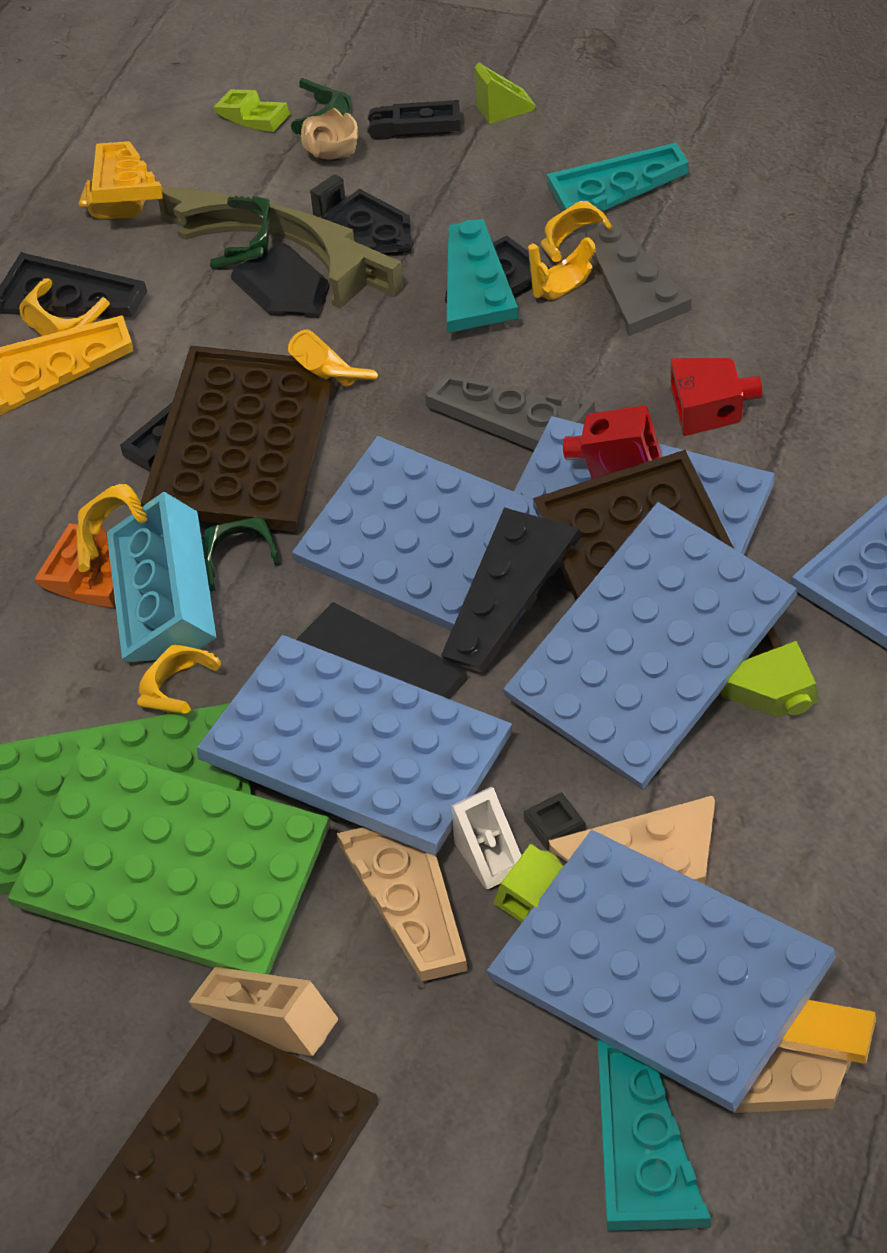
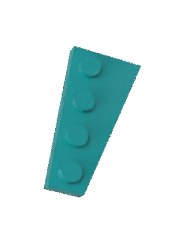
M675 142L547 174V186L562 212L580 201H588L599 210L604 211L687 174L689 162Z
M483 218L449 225L447 333L519 319L517 303Z
M597 1040L607 1231L710 1228L711 1218L697 1187V1178L692 1164L688 1161L680 1139L681 1134L675 1117H672L668 1106L666 1092L659 1072L602 1040Z

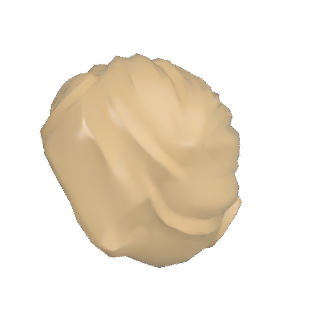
M332 108L320 116H310L303 122L301 143L316 158L319 157L326 160L349 158L351 154L355 153L358 126L351 114L345 113L343 116L336 108Z

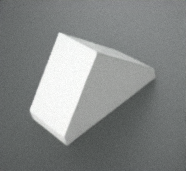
M489 787L451 805L454 844L485 889H490L500 884L521 857L493 787Z

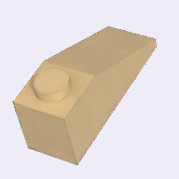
M214 967L189 1001L194 1009L286 1052L313 1056L318 1048L323 1045L327 1035L339 1020L309 980Z

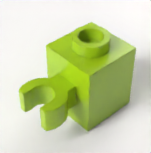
M530 844L501 882L493 904L522 923L533 907H538L540 898L564 866L552 853L544 850L541 851Z

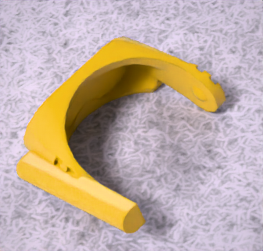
M86 180L87 182L78 204L81 208H88L91 216L97 219H130L140 215L146 200L123 201L120 205L112 207L103 206L101 203L93 204L92 180Z
M580 201L547 222L545 226L546 238L541 241L540 245L554 262H560L563 258L558 248L570 233L588 224L602 222L608 231L612 229V225L601 210L588 201Z
M589 237L581 240L579 246L566 259L550 269L541 262L539 247L534 243L530 244L528 251L533 296L535 298L542 296L547 300H556L582 286L592 270L590 260L596 252L593 240Z
M44 278L22 301L19 312L23 321L28 326L36 330L40 335L45 336L93 323L110 303L102 297L86 314L78 318H58L47 313L38 303L37 299L49 291L53 284L52 280Z
M308 329L301 330L295 334L289 342L288 352L307 370L326 380L330 377H335L343 386H350L356 379L375 381L378 377L375 370L350 367L327 344Z
M118 484L111 486L78 511L76 534L78 570L80 572L88 571L90 569V559L94 560L98 557L99 554L93 537L98 534L103 521L114 509L127 504L132 515L139 523L144 524L148 520L144 508L140 506L141 501L129 485Z
M178 644L171 645L143 675L139 684V694L141 696L137 700V705L162 710L163 712L166 711L167 714L189 713L192 709L187 701L168 698L160 692L161 685L173 674L192 668L196 663L218 671L222 665L221 661L213 653H208V651Z

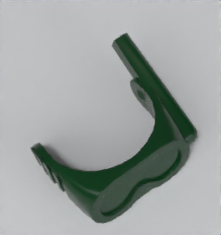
M304 78L299 80L300 88L313 92L314 98L318 103L327 104L323 109L310 116H320L332 108H336L343 116L345 113L352 114L351 97L346 93L333 90ZM308 117L293 120L290 125L292 131L301 135L303 122Z
M244 196L228 197V206L254 212L259 216L263 224L258 234L250 241L249 247H228L224 250V256L210 259L212 269L258 259L263 256V253L268 252L270 199L252 196V199L250 197L244 198Z
M250 518L226 523L204 531V537H201L209 591L216 590L212 552H214L216 546L223 539L233 534L248 533L264 541L267 540L273 563L279 564L276 546L264 518Z

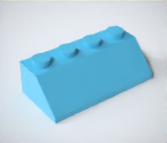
M162 492L142 506L147 514L146 518H148L144 524L139 523L131 514L107 531L122 660L126 662L157 660L174 644L200 649L217 638L198 513L166 492Z

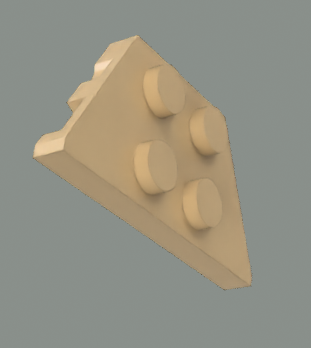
M712 795L592 828V830L705 885L715 812V799ZM591 829L549 840V852L558 859L562 858L567 863Z
M777 1047L733 1113L833 1108L840 1092L843 1078L848 1072L852 1061Z

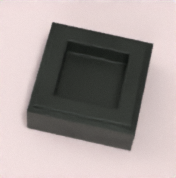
M334 174L310 190L314 216L321 217L346 199L343 178Z
M562 792L524 811V821L547 851H549V840L585 831L584 820Z

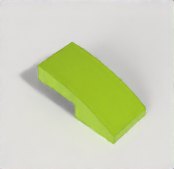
M230 89L213 107L215 113L236 124L268 132H274L291 114L287 102H262L256 90Z

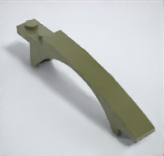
M162 187L163 199H158L161 217L182 226L178 230V236L185 240L219 232H259L263 224L259 216L254 212L228 206V197H234V195L195 189ZM270 203L269 234L291 240L305 247L321 260L329 272V283L333 286V306L341 309L366 285L393 297H396L404 290L401 261L354 242L353 229L300 210Z

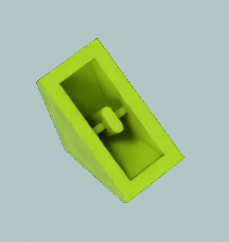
M479 62L474 67L476 105L489 124L529 113L535 109L536 105L523 88Z

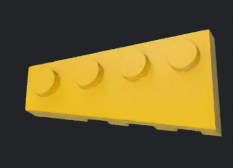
M130 141L96 144L91 188L93 204L101 203L103 206L112 207L120 205L123 201L163 199L161 184L159 181L155 182V176L151 171L147 172L146 163L144 160L140 161L139 154Z
M123 315L0 347V416L133 352L132 342Z

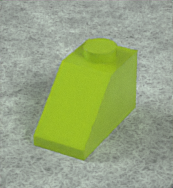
M797 641L744 660L720 692L721 696L775 717L787 714L799 715L809 710L813 704L818 703L817 684Z

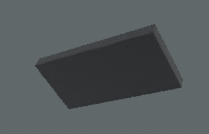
M334 602L296 639L447 699H450L467 680L465 669Z

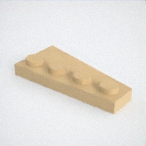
M365 827L337 833L340 848L421 982L467 971L465 954L437 857Z

